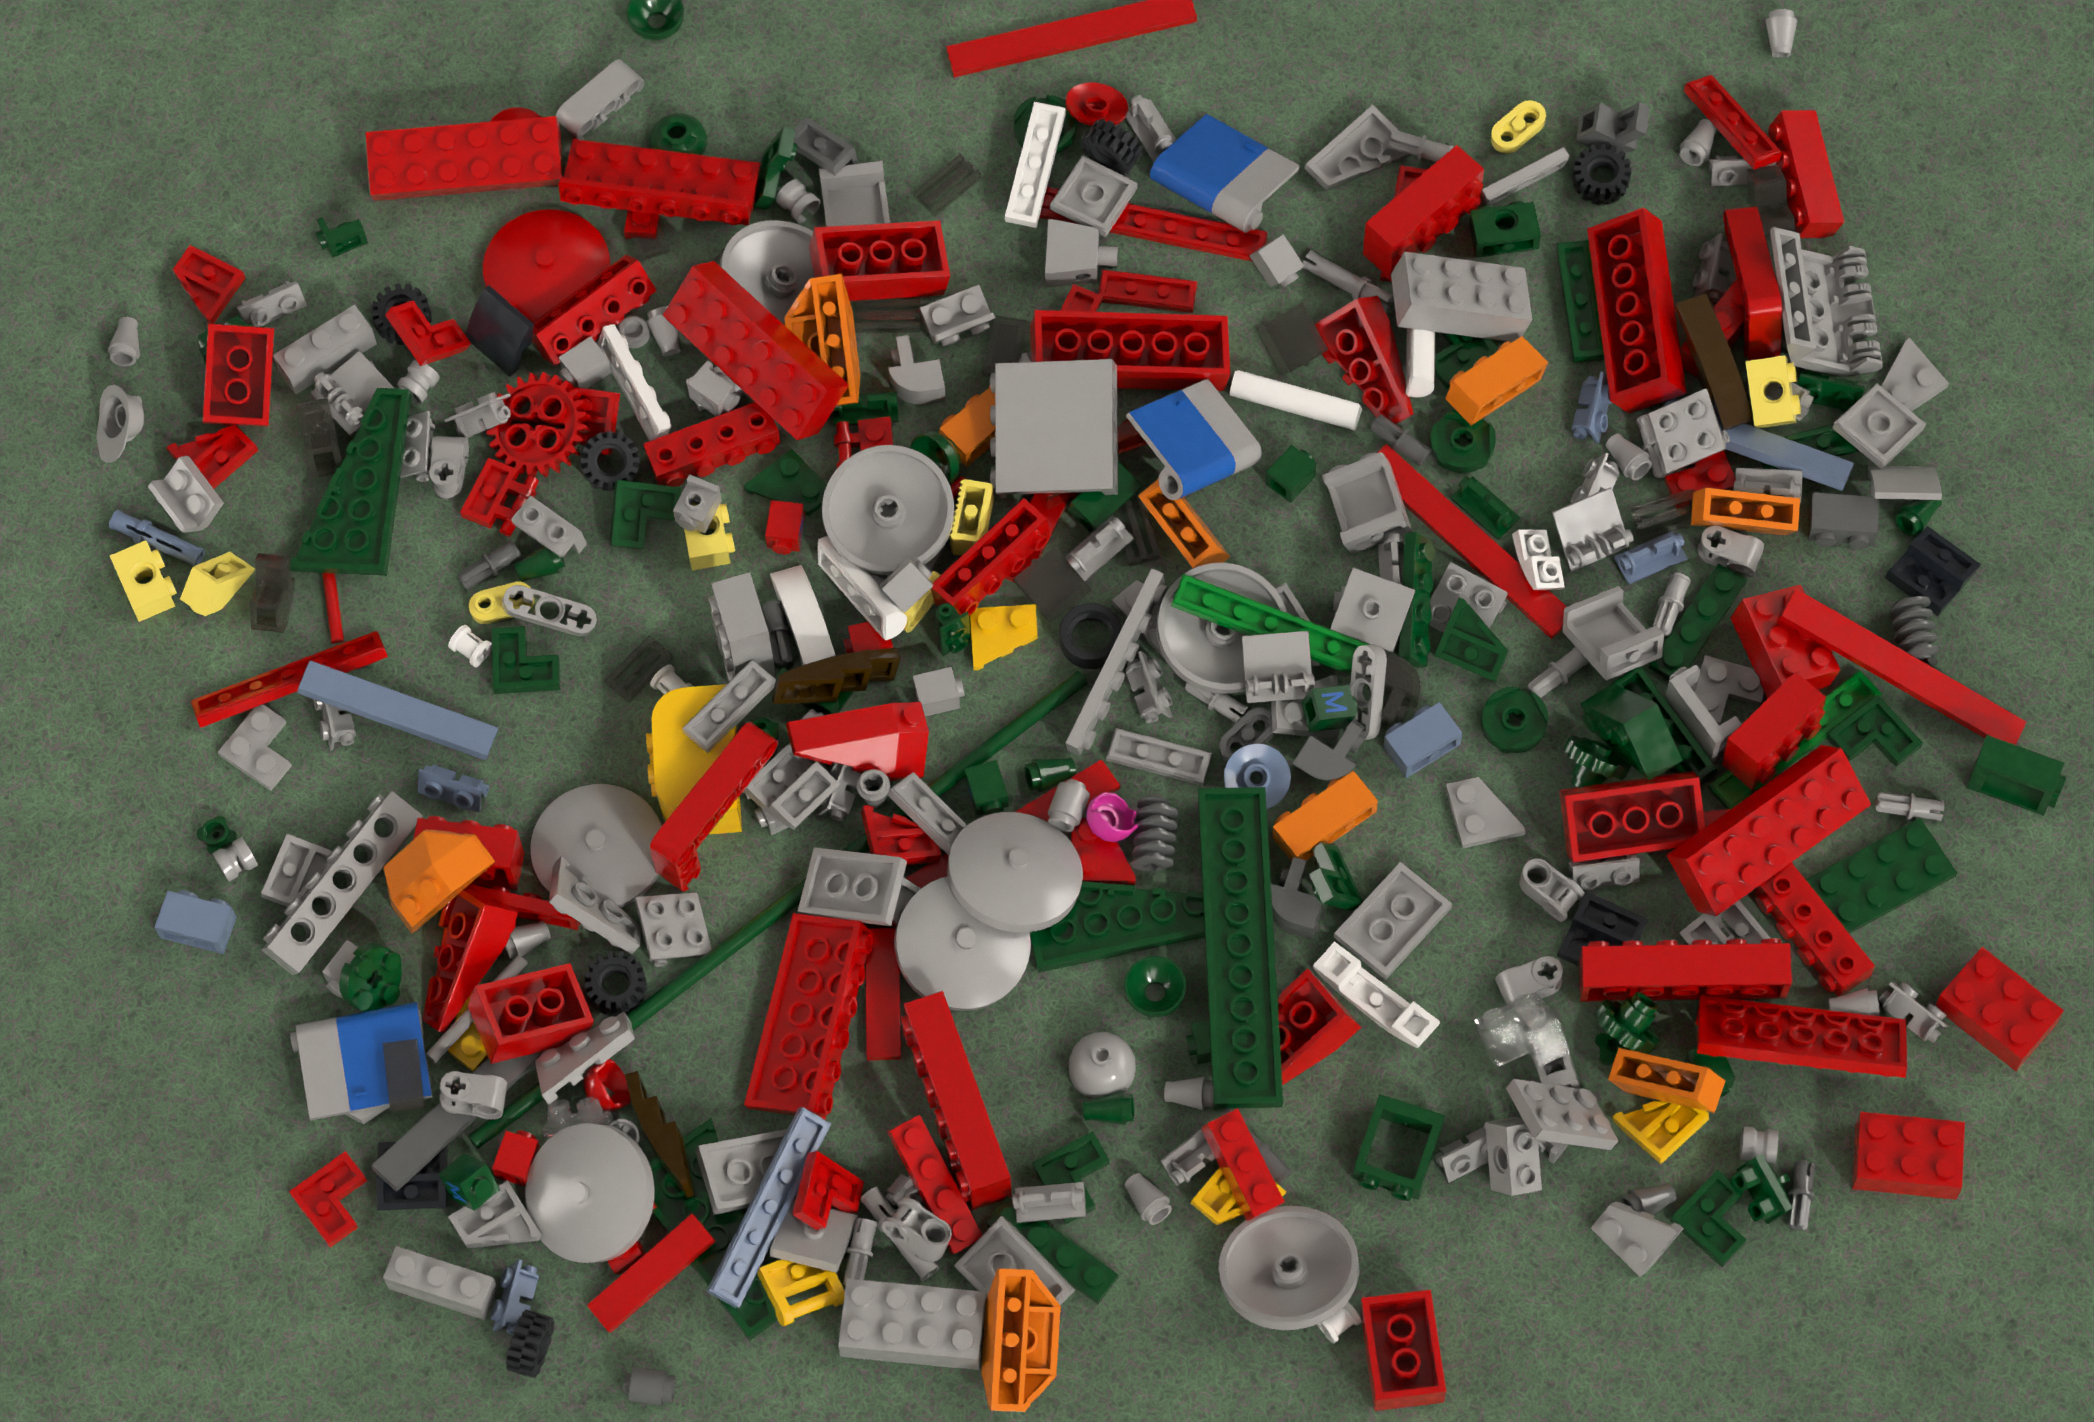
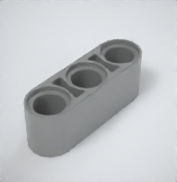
M615 60L570 97L559 108L556 117L559 123L577 139L583 140V135L589 130L594 131L607 120L606 116L613 110L616 112L631 99L629 96L635 91L640 92L644 86V80L623 60Z

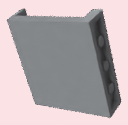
M1112 359L995 363V373H991L990 387L991 392L996 393V405H991L990 419L991 424L996 425V437L991 438L990 450L991 456L996 457V470H991L990 482L993 485V489H996V493L1001 498H1006V494L1102 491L1104 495H1117V365Z

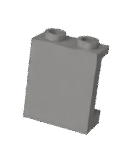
M882 161L845 165L836 175H833L824 168L819 169L826 227L890 223Z
M1382 452L1366 454L1357 462L1349 465L1335 466L1329 473L1322 475L1323 481L1329 489L1342 529L1340 536L1343 545L1351 554L1384 543L1389 534L1396 533L1402 536L1413 532L1391 464Z
M1619 586L1603 591L1581 602L1574 603L1564 609L1563 633L1605 680L1659 659L1663 653V631L1657 625L1645 629L1624 606V591Z
M1697 664L1689 669L1682 667L1670 676L1665 699L1712 763L1716 764L1724 757L1728 737L1742 724L1735 716L1719 726L1694 693L1700 668Z

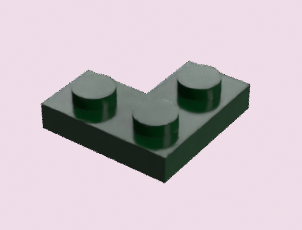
M783 126L763 152L761 173L753 208L766 210L773 201L776 202L777 194L782 189V184L778 183L779 174L783 173L786 163L794 159L797 150V143L793 142L795 136L794 129Z
M1441 333L1451 346L1435 355L1434 374L1443 386L1448 389L1450 387L1449 382L1455 374L1460 371L1466 372L1470 370L1481 357H1490L1496 353L1498 348L1491 339Z
M622 480L615 481L609 546L644 549L646 519L675 521L673 510L681 496L682 488Z
M525 626L492 628L494 694L561 690L560 658L558 654L527 656Z
M1879 695L1875 696L1831 730L1826 738L1834 747L1842 748L1849 762L1874 743L1896 767L1919 750L1923 744Z
M1322 842L1313 847L1312 851L1316 858L1314 864L1317 870L1309 875L1314 884L1312 890L1315 897L1322 904L1351 911L1357 909L1363 903V900L1338 846Z
M1093 1131L1032 1162V1166L1043 1186L1082 1182V1178L1110 1164L1109 1158ZM1084 1186L1087 1214L1095 1210V1204ZM1079 1217L1064 1218L1062 1221L1066 1225Z
M1717 1169L1671 1217L1670 1222L1681 1225L1684 1228L1682 1232L1723 1268L1747 1241L1746 1238L1722 1218L1743 1196L1744 1192L1736 1191L1732 1182Z

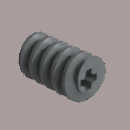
M1925 596L1907 597L1895 602L1890 609V616L1893 620L1892 628L1896 632L1894 639L1898 644L1897 647L1931 667L1937 665L1939 661L1936 658H1932V656L1940 652V647L1930 644L1938 640V635L1936 633H1927L1936 627L1933 621L1928 620L1933 616V611L1925 608L1930 605L1931 599Z
M1147 796L1140 798L1137 801V808L1139 810L1136 814V824L1138 827L1134 831L1137 835L1133 839L1135 848L1132 850V858L1134 860L1131 862V867L1142 871H1159L1171 868L1174 861L1165 856L1175 854V848L1167 845V843L1175 842L1176 835L1167 831L1177 829V823L1170 820V818L1177 817L1178 810L1170 807V802L1162 797Z

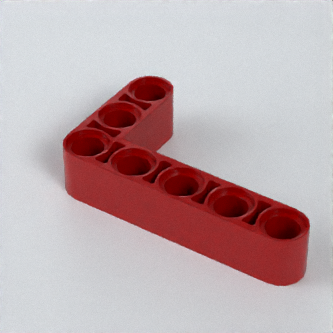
M1753 206L1725 209L1723 213L1725 235L1744 306V357H1748V361L1781 356V296L1758 208Z
M751 722L746 723L653 837L650 843V852L655 872L683 892L689 889L687 885L693 878L697 879L701 871L697 848L771 758L778 745V741Z

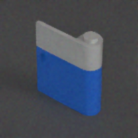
M1206 114L1157 157L1150 171V179L1239 230L1248 232L1251 229L1255 230L1262 221V203L1299 171V165Z
M1209 379L1130 411L1126 415L1165 465L1159 475V486L1162 493L1168 499L1178 500L1260 462L1262 453L1260 444Z
M418 1002L296 1025V1032L290 1033L294 1053L299 1052L310 1121L433 1097L423 1041L422 1017Z

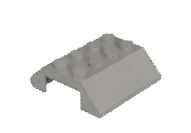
M1776 227L1770 229L1776 276L1782 303L1786 344L1791 363L1794 362V365L1797 367L1840 377L1875 372L1882 369L1883 363L1881 353L1879 352L1880 343L1878 341L1868 340L1853 344L1854 339L1873 336L1878 331L1875 323L1876 317L1871 295V285L1863 282L1844 287V282L1856 281L1868 276L1865 250L1848 246L1832 257L1803 250L1801 248L1800 235L1797 232Z

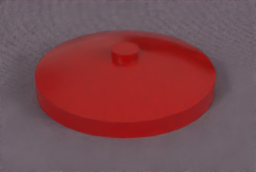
M555 209L536 210L512 219L494 235L484 255L483 278L486 287L488 285L491 286L533 323L611 266V260L604 238L590 222L567 211Z

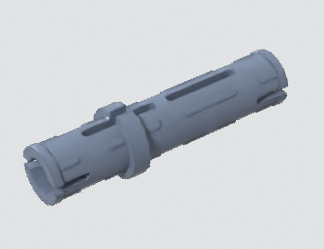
M116 510L110 519V529L133 538L136 544L146 540L149 546L192 566L200 564L205 556L204 548H199L177 536L152 526V522L143 519L141 521L120 510Z

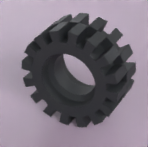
M1105 119L1096 120L1081 141V148H1084V154L1090 155L1089 159L1123 176L1128 175L1143 153L1141 151L1142 146L1137 144L1138 140L1132 138L1128 130L1126 132L1123 131V127L1119 124L1114 126V122L1110 120L1108 122Z
M1595 144L1591 145L1589 152L1584 149L1581 151L1580 157L1577 156L1575 160L1573 186H1576L1578 195L1583 193L1582 199L1588 201L1589 198H1592V204L1598 205V201L1603 200V205H1607L1610 199L1616 202L1619 200L1620 195L1624 196L1627 188H1629L1632 172L1631 162L1629 158L1624 160L1625 153L1622 150L1616 154L1617 147L1611 145L1610 150L1605 149L1606 144H1600V149L1598 150ZM1604 166L1613 172L1614 178L1610 182L1600 183L1590 177V171L1595 167Z
M400 283L394 284L396 290L391 291L388 286L384 288L386 295L380 292L376 295L378 302L373 301V311L371 313L379 335L382 338L386 337L389 343L393 344V341L396 340L398 345H403V340L385 316L389 309L414 300L429 323H432V316L427 297L421 293L419 288L415 287L412 290L411 284H405V288L402 289Z
M613 431L598 433L593 438H590L582 450L580 459L581 470L586 480L595 488H600L604 491H614L615 481L617 480L631 482L637 474L640 463L638 449L633 444V441L629 437H625L624 434ZM615 449L621 454L623 465L618 472L607 474L600 470L597 464V457L603 450Z
M613 951L607 952L608 957L605 958L600 954L596 957L597 963L591 961L588 965L589 972L585 971L584 987L587 997L591 1001L592 1006L596 1010L599 1008L602 1014L607 1015L608 1012L612 1013V1016H617L619 1012L628 1014L630 1012L629 1009L632 1007L635 1009L639 1005V1001H643L645 998L647 982L642 965L639 961L636 962L634 956L630 954L626 957L625 952L619 951L618 955H614ZM620 973L628 978L629 984L623 993L610 995L604 991L603 982L610 974Z
M527 1309L522 1312L521 1317L518 1319V1324L514 1328V1335L511 1337V1345L507 1352L506 1369L508 1371L532 1378L537 1377L552 1341L551 1336L554 1331L553 1317Z

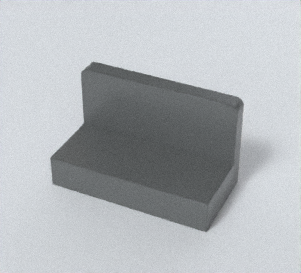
M807 116L794 129L795 136L793 142L797 143L796 151L833 175H836L845 165L858 164L855 149L852 145Z

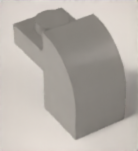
M909 335L896 337L897 349L891 350L894 367L888 368L889 380L894 392H897L901 399L912 404L923 405L946 401L940 360L914 363Z

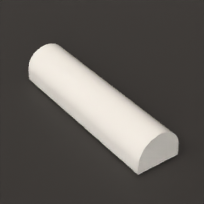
M1407 328L1405 394L1410 397H1424L1431 394L1434 390L1435 332Z
M1240 370L1235 371L1230 388V396L1351 430L1356 429L1362 411L1359 403Z
M828 536L818 539V565L883 639L888 640L900 634L907 623V616L888 597L867 571L842 558L832 546Z

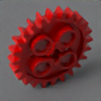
M542 372L540 379H538L536 375L529 373L528 382L517 377L518 387L514 388L506 384L507 391L511 396L503 399L504 405L510 410V417L506 423L499 424L486 431L490 437L496 438L489 445L494 450L499 449L495 456L499 460L506 459L504 464L511 467L515 466L520 475L527 471L528 475L535 477L539 470L541 475L548 477L550 467L555 472L560 473L559 463L564 462L566 465L571 466L569 456L573 454L580 457L581 454L576 449L577 445L587 444L581 437V434L591 432V429L583 424V422L591 419V416L581 411L588 404L584 400H579L582 396L581 392L577 389L572 390L573 385L567 380L562 383V378L556 374L550 379L547 373ZM527 402H531L528 412L521 414L522 406ZM561 404V411L558 415L551 417L552 409L556 405ZM513 421H522V422L527 423V424H523V423H522V424H514V425H512V422H513ZM543 421V422H545V423H546L547 425H549V426L540 425V424H541V422ZM529 424L537 425L536 429L531 427ZM565 425L564 429H555L554 427H550ZM526 433L525 441L521 445L516 446L517 438L521 434ZM557 436L556 443L552 447L547 448L546 444L549 438Z

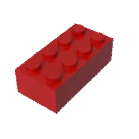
M1458 145L1453 147L1366 222L1363 255L1388 278H1391V273L1404 252L1426 253L1429 251L1443 232L1446 234L1451 232L1464 214H1470L1471 210H1476L1480 205L1484 168Z
M940 220L814 227L809 245L814 278L842 274L849 301L945 295L950 279V270Z
M1692 771L1656 776L1650 781L1646 778L1559 790L1566 852L1572 862L1678 848L1705 828L1700 780Z

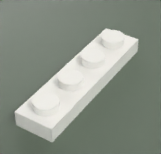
M1034 102L1005 214V222L1037 228L1066 114L1065 108Z
M615 324L603 327L597 345L609 359L612 374L649 441L668 435L671 428L670 418L660 408L655 390L652 386H648L643 377L640 363L633 359L625 336L620 335Z

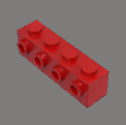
M1781 110L1769 125L1768 135L1782 152L1781 160L1776 162V167L1780 170L1782 177L1783 194L1787 198L1790 209V222L1794 226L1795 232L1799 233L1800 238L1832 237L1844 224V218L1816 110Z
M624 255L534 321L532 342L546 361L554 365L560 364L559 357L590 336L596 341L603 327L619 324L625 318L624 315L633 308L645 305L650 300L649 296L657 290L639 260Z
M754 402L643 444L657 485L678 487L684 483L689 475H697L698 477L708 476L717 467L725 464L729 466L740 464L747 456L757 452L758 454H767L773 451L776 445L781 443L774 419Z
M1022 499L933 582L931 592L934 603L937 606L944 603L951 604L959 615L966 611L969 616L973 614L984 597L988 594H994L1000 588L1002 581L1011 572L1015 573L1022 568L1029 555L1034 551L1041 550L1047 544L1051 536L1047 518L1027 500Z
M1792 862L1757 887L1755 901L1758 907L1765 914L1771 913L1778 922L1776 927L1781 936L1786 940L1792 939L1799 948L1797 953L1806 966L1812 965L1820 974L1818 979L1827 992L1831 993L1833 991L1837 997L1843 996L1871 977L1875 968L1874 963Z

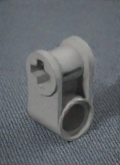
M434 436L432 439L429 474L431 481L434 483L435 493L442 499H453L462 492L465 466L468 463V459H465V456L468 457L469 454L467 437Z
M1714 525L1704 530L1697 553L1700 559L1708 564L1717 566L1719 563L1733 572L1744 573V577L1750 578L1756 573L1764 549V543L1756 537L1740 534ZM1711 542L1717 543V548H1713Z
M1535 858L1529 860L1523 867L1519 880L1521 890L1558 921L1563 922L1567 918V911L1577 900L1581 901L1584 898L1585 893L1576 882L1557 871L1547 861ZM1532 873L1539 874L1544 879V882L1534 883L1530 881L1528 875Z
M1545 956L1524 965L1509 968L1499 973L1495 977V981L1508 1010L1514 1011L1517 1010L1516 1006L1525 1003V1006L1536 1000L1556 993L1562 985L1563 968L1559 960L1554 957ZM1546 971L1549 976L1553 975V979L1548 980L1546 976H1541L1542 972Z
M459 1071L447 1073L440 1082V1104L446 1112L452 1114L478 1116L484 1119H498L503 1115L507 1081L495 1075H477Z
M903 1197L899 1201L898 1209L891 1218H886L882 1223L884 1233L891 1240L900 1243L927 1262L938 1261L942 1258L951 1238V1228L944 1220L923 1208L916 1200L908 1197ZM927 1237H932L939 1243L932 1242Z

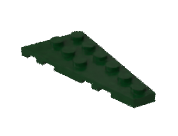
M376 389L360 421L362 425L354 441H350L346 449L347 455L341 467H337L316 509L317 515L309 531H305L301 539L302 545L296 557L292 558L288 566L291 572L387 576L412 395L409 389Z
M1082 881L1075 905L1062 920L1045 929L1030 932V940L1038 973L1205 937L1203 894L1196 891L1180 893L1165 891L1163 888L1147 890L1136 889L1134 886Z
M712 1118L683 1137L694 1196L687 1197L668 1175L658 1157L649 1162L654 1180V1203L657 1206L652 1210V1214L665 1231L669 1234L688 1216L694 1214L716 1240L714 1244L691 1263L708 1287L744 1217L741 1209L714 1214L695 1152L699 1145L719 1142ZM757 1273L739 1308H734L718 1299L749 1341L778 1321L774 1307Z

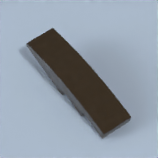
M1705 293L1676 303L1674 310L1687 335L1686 344L1698 368L1697 377L1702 388L1708 390L1715 415L1722 430H1728L1753 421V414L1741 377L1707 294Z
M898 648L864 650L836 655L804 664L778 675L772 702L773 704L837 702L840 692L866 691L868 681H892L895 679L901 658Z
M638 1071L624 1074L633 1107L653 1151L668 1175L687 1197L694 1196L684 1140L676 1122L666 1123L665 1113L657 1096L647 1097L646 1087Z

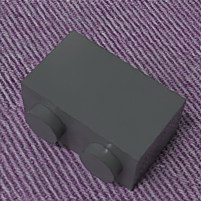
M1812 493L1809 504L1808 541H1816V544L1820 546H1833L1836 543H1845L1855 549L1867 548L1869 545L1874 546L1878 534L1879 499L1869 496Z

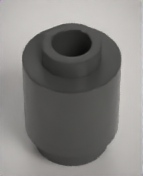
M634 1367L632 1374L626 1373L623 1394L629 1395V1402L663 1406L664 1403L672 1404L676 1389V1376L668 1375V1371Z

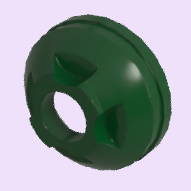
M630 0L627 6V18L632 30L638 36L648 40H662L672 36L679 30L684 19V7L681 0ZM654 14H661L666 18V23L660 28H653L648 24V19Z
M683 113L670 114L661 118L654 125L650 134L651 149L703 155L707 146V135L702 124L696 118ZM674 126H681L686 130V134L680 139H673L668 136V131Z
M933 431L921 433L914 437L910 449L916 450L931 459L944 473L949 485L954 483L959 473L961 461L955 443ZM942 450L944 451V453H945V455H946V457H947V460L945 459V457H944V455H943V453H942Z
M1149 956L1142 958L1130 967L1124 980V991L1130 1006L1136 1012L1148 1017H1163L1174 1012L1182 1003L1186 993V980L1181 968L1172 960L1161 956ZM1150 984H1160L1164 987L1166 993L1162 1000L1151 1001L1146 997L1145 989Z

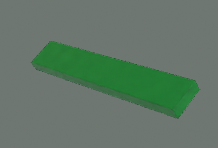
M1182 574L1171 603L1173 608L1247 636L1308 631L1310 659L1350 675L1355 650L1359 646L1369 645L1368 643L1186 574Z
M1858 670L1826 695L1823 708L1825 714L1820 720L1822 725L1820 730L1812 739L1807 740L1805 738L1797 745L1799 750L1794 757L1787 763L1782 760L1775 767L1777 771L1768 782L1823 742L1831 730L1877 695L1881 697L1882 693L1861 670ZM1728 770L1709 784L1708 789L1726 809H1732L1764 785L1760 782L1751 790Z

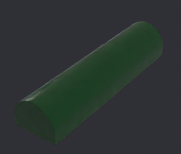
M1641 666L1630 670L1613 682L1624 689L1657 703L1683 760L1673 766L1678 773L1692 771L1699 777L1700 786L1716 775L1717 768Z

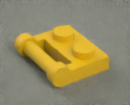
M783 1259L762 1266L757 1272L781 1326L789 1325L794 1322L795 1318L833 1304L837 1307L844 1304L845 1290L836 1272ZM825 1284L828 1289L827 1292L789 1305L786 1300L787 1297Z

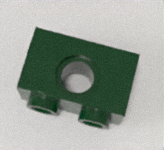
M1515 201L1506 206L1492 207L1487 205L1471 210L1469 227L1476 258L1539 249L1541 233L1534 202L1524 203L1522 201ZM1505 225L1511 229L1502 230L1498 226Z

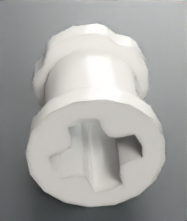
M462 625L451 637L448 647L454 652L458 651L467 657L473 667H478L491 653L492 643L488 640H481L471 632L467 625Z
M671 664L660 669L650 682V686L654 690L659 689L664 695L677 688L693 687L690 683L686 684L675 674V668Z
M1347 1302L1335 1315L1317 1324V1326L1328 1340L1334 1344L1339 1340L1338 1336L1353 1324L1357 1326L1362 1321L1355 1308Z

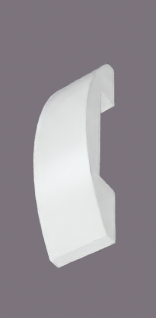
M802 565L771 573L770 577L798 648L801 664L804 665L836 656L817 599Z
M1336 942L1313 965V969L1335 991L1384 1030L1416 1048H1419L1440 1024L1439 1020L1414 1001L1411 1004L1363 969L1361 961Z

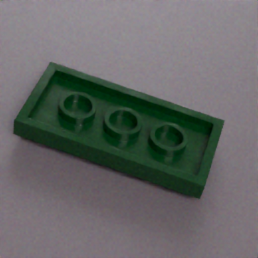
M1919 818L1811 876L1806 881L1850 934L1956 877L1957 872L1922 819Z

